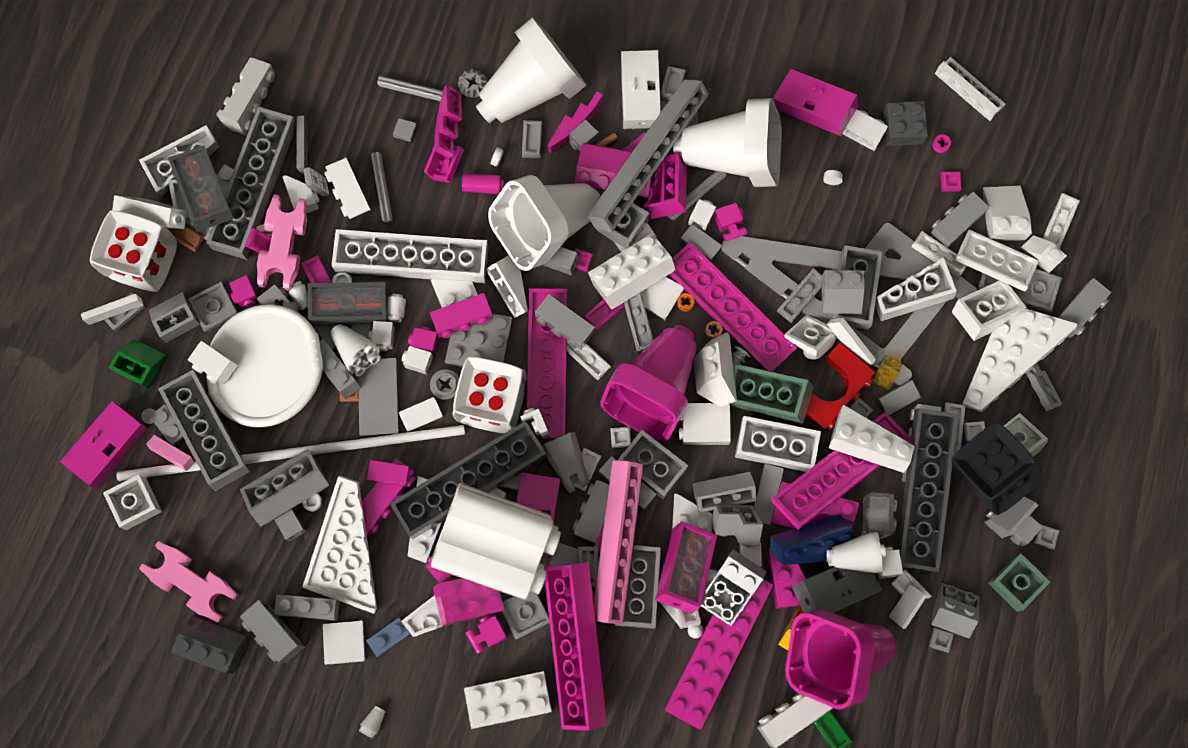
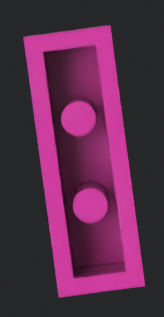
M484 293L430 312L439 338L451 337L454 335V332L460 330L461 332L468 331L476 324L484 325L489 323L490 319H493Z

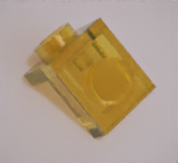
M885 355L873 377V382L890 389L900 372L902 363L894 357Z

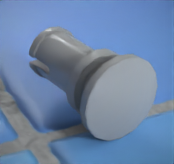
M738 346L734 347L737 351L732 353L733 370L735 364H744V359L751 357L747 351Z

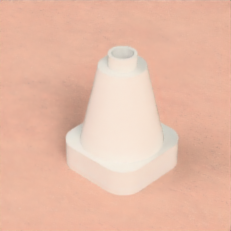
M533 17L515 31L520 39L519 43L479 93L482 101L476 105V108L488 123H491L496 118L503 123L562 93L568 99H571L587 86L554 40Z
M772 98L748 99L746 111L686 127L682 135L674 143L673 152L674 154L679 153L683 158L684 164L688 166L746 176L750 178L754 187L778 186L782 139L780 115Z
M527 175L509 181L489 208V222L492 230L515 265L521 270L527 271L547 263L565 240L590 222L587 215L601 196L596 189L585 183L543 185L536 176Z

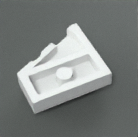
M431 279L442 308L478 295L472 281Z
M674 494L672 530L682 521L712 533L711 523L713 514L708 511L699 513L696 504L678 494Z

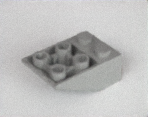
M733 549L704 592L701 606L732 626L762 582L766 571Z

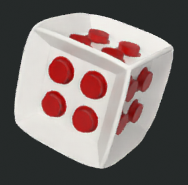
M111 210L103 220L90 255V263L99 273L117 282L146 291L158 292L173 262L177 240L166 227L156 222L129 213Z
M467 357L455 394L454 419L471 427L503 434L516 427L525 392V382L527 379L525 370L499 361L480 357Z

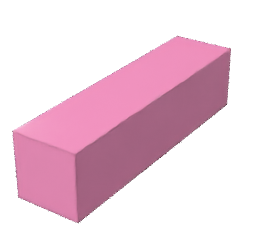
M155 435L147 442L150 450L185 471H188L194 464L191 456Z

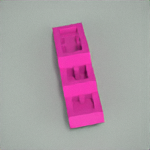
M448 85L444 87L439 105L434 150L450 158L454 155L453 141L458 137V122L462 120L461 93Z
M596 91L589 105L586 106L581 103L573 118L565 115L547 145L548 153L552 154L570 141L569 134L584 120L587 122L591 120L603 103V94Z

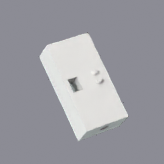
M658 50L621 51L623 129L650 128L660 114Z

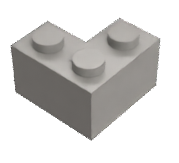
M715 504L711 526L716 535L723 537L735 535L742 546H759L763 524L753 505Z

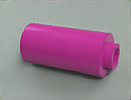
M463 173L462 192L499 194L505 185V180L501 179V175Z

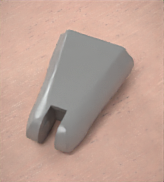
M568 433L542 446L546 452L548 462L569 493L576 491L574 483L570 479L575 474H577L583 488L588 485V475L585 470L576 433Z

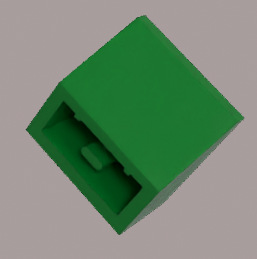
M132 339L117 351L108 368L149 389L167 355Z

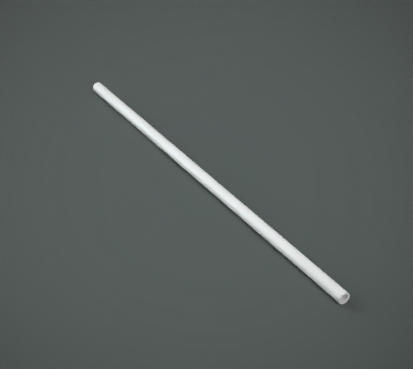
M464 425L244 454L241 456L246 464L293 458L306 449H309L312 455L464 435L465 428ZM194 461V464L188 471L175 464L118 471L117 480H129L138 474L144 477H154L198 471L200 468L197 462Z

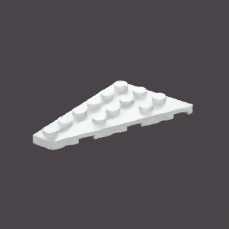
M1025 309L992 331L963 405L967 408L983 412L1007 388L1013 386L1021 379L1022 375L1028 373L1041 359L1043 360L1068 335L1076 331L1078 324Z
M340 475L338 476L302 588L375 613L377 604L359 482Z

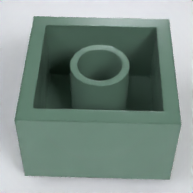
M1021 553L1013 556L988 582L1016 612L1024 610L1050 583Z

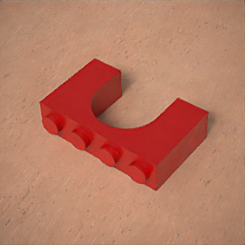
M840 342L826 357L825 361L844 378L846 384L845 394L837 401L828 402L819 399L812 393L805 418L822 432L826 428L830 430L836 423L834 419L839 414L842 406L848 407L847 404L850 400L855 402L862 394L859 390L863 386L867 388L874 380L872 376L875 372Z

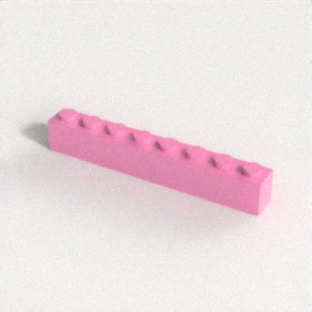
M612 461L593 605L595 621L623 624L643 464L630 461Z

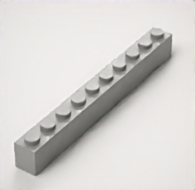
M684 80L587 215L595 229L613 232L709 95L702 81Z

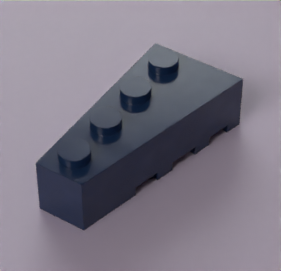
M840 514L804 525L799 530L795 528L771 536L770 553L782 565L827 561V550L852 540L853 527Z

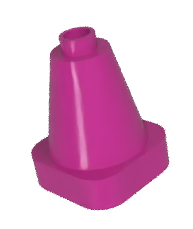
M681 325L664 329L631 364H620L606 386L600 402L602 409L612 418L639 433L643 430L656 441H668L688 404L684 394L697 350L692 331Z
M816 610L800 614L795 618L791 629L786 662L788 683L796 692L835 709H844L859 704L868 694L870 678L893 659L896 652L894 637L884 626L855 622L826 610Z

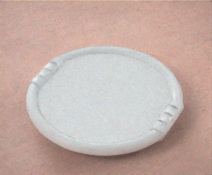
M259 305L239 312L219 329L210 344L213 349L238 366L225 384L219 381L215 384L207 378L208 393L215 406L226 417L241 425L267 427L290 419L300 412L313 397L324 370L318 333L301 314L284 306Z

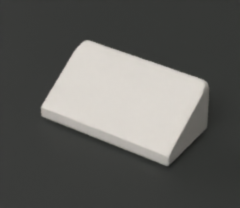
M434 397L399 412L407 432L443 417Z
M909 585L889 617L905 629L926 599V595L915 586Z

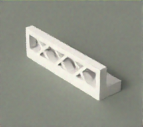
M951 57L946 62L943 61L935 72L941 80L989 121L1006 105Z

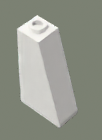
M114 195L112 209L114 211L136 215L164 227L184 229L187 213L185 209L144 198Z

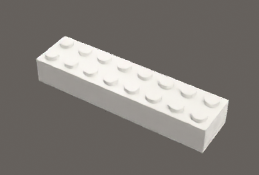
M336 229L332 267L335 272L485 283V269L487 268L489 247L487 240Z

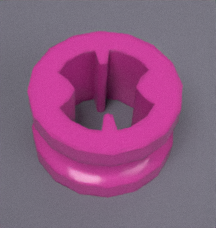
M944 134L938 135L933 141V149L938 153H945L951 145L950 138ZM940 140L945 144L944 147H940Z

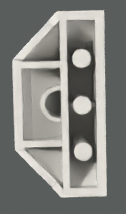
M724 333L711 339L694 358L697 393L719 407L737 401L729 333Z

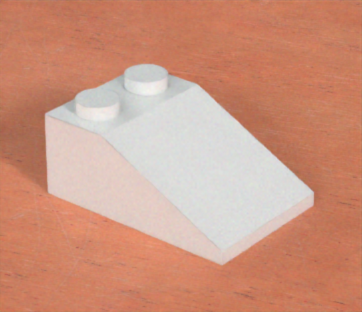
M1021 186L983 187V199L989 206L985 212L988 238L994 241L1026 240L1032 231L1030 215Z
M999 280L958 299L952 313L975 341L991 333L1024 311L1026 306L1009 284Z

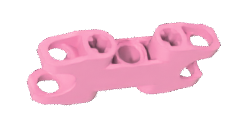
M274 195L265 218V230L273 231L269 251L260 250L257 284L259 287H265L269 276L275 272H280L284 276L283 288L291 291L298 275L300 256L292 254L295 235L304 236L306 231L307 202L305 199L299 198L296 209L290 213H284L281 211L282 202L280 195Z
M158 541L155 546L164 554V564L158 569H153L142 563L139 569L151 582L166 592H170L174 585L191 596L186 604L190 609L199 615L206 616L220 623L223 617L214 609L215 599L219 595L224 594L236 600L239 595L225 580L210 571L205 578H202L187 567L192 561L191 557L181 550Z

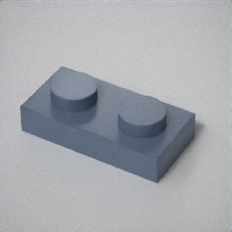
M401 618L396 619L366 640L377 657L411 635L401 622Z

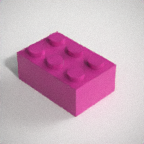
M465 578L438 583L433 587L441 626L498 614L504 611L499 590Z

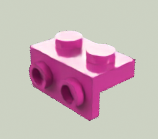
M454 146V155L447 158L436 152L433 147L424 172L435 181L451 183L464 149L460 146Z

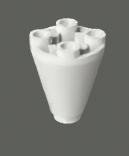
M342 324L336 325L331 330L332 340L345 367L350 373L361 376L371 365L379 362L381 358L379 356L380 351L375 342Z
M877 532L862 535L832 547L831 550H827L829 566L871 573L884 572L882 557L886 556V550L884 545H880Z

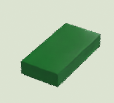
M830 710L813 722L831 748H845L852 743Z

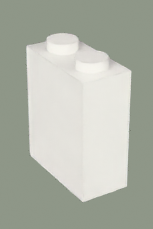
M714 403L687 404L679 420L682 421V428H679V440H683V445H729L730 404L719 407Z

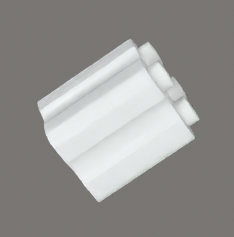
M459 483L437 542L430 567L526 599L529 591L536 594L540 593L547 571L544 570L545 565L539 563L543 552L550 555L554 554L561 532L558 531L557 526L553 525V519H551L549 514Z

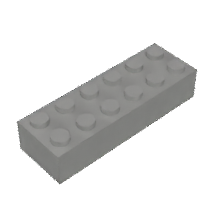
M194 370L158 388L202 474L214 491L250 472L202 381Z

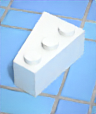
M347 158L326 166L327 171L324 174L328 182H333L335 189H332L336 200L340 199L343 204L340 208L344 217L348 216L349 219H352L370 211Z

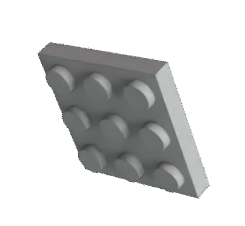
M492 314L493 319H490V322L487 324H476L468 331L461 332L460 330L454 332V335L449 340L445 363L463 367L467 357H480L504 363L512 317Z

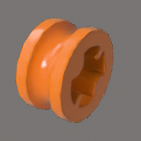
M689 293L681 294L677 300L678 308L684 312L690 311L694 306V297ZM682 299H683V300L689 299V304H690V305H689V306H688V305L683 306V305H682V302H683V301H681V300H682Z

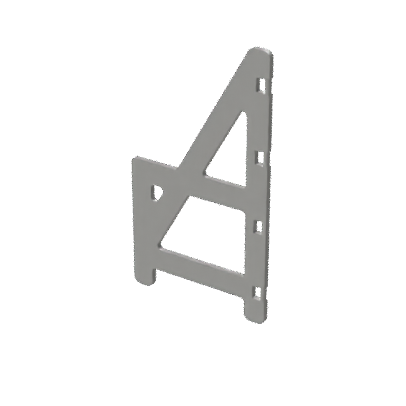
M885 223L865 248L882 252L879 277L906 281L907 278L916 275L927 266L935 263L911 246L914 241L890 223ZM744 236L726 242L724 240L721 244V250L726 255L737 261L747 271L785 299L789 297L785 293L789 288L791 291H794L798 284L772 265L773 261L838 270L841 251ZM892 249L901 256V259L887 258L885 253ZM742 253L751 259L748 264L739 258ZM950 273L957 290L956 298L960 299L977 291L976 287L961 276L958 278ZM815 297L801 311L805 315H809L825 324L831 320L832 314H822V301ZM946 301L914 311L885 348L879 347L856 328H852L876 360L871 365L898 386L908 382L912 377V372L901 363V359ZM882 360L891 366L888 371L879 365Z

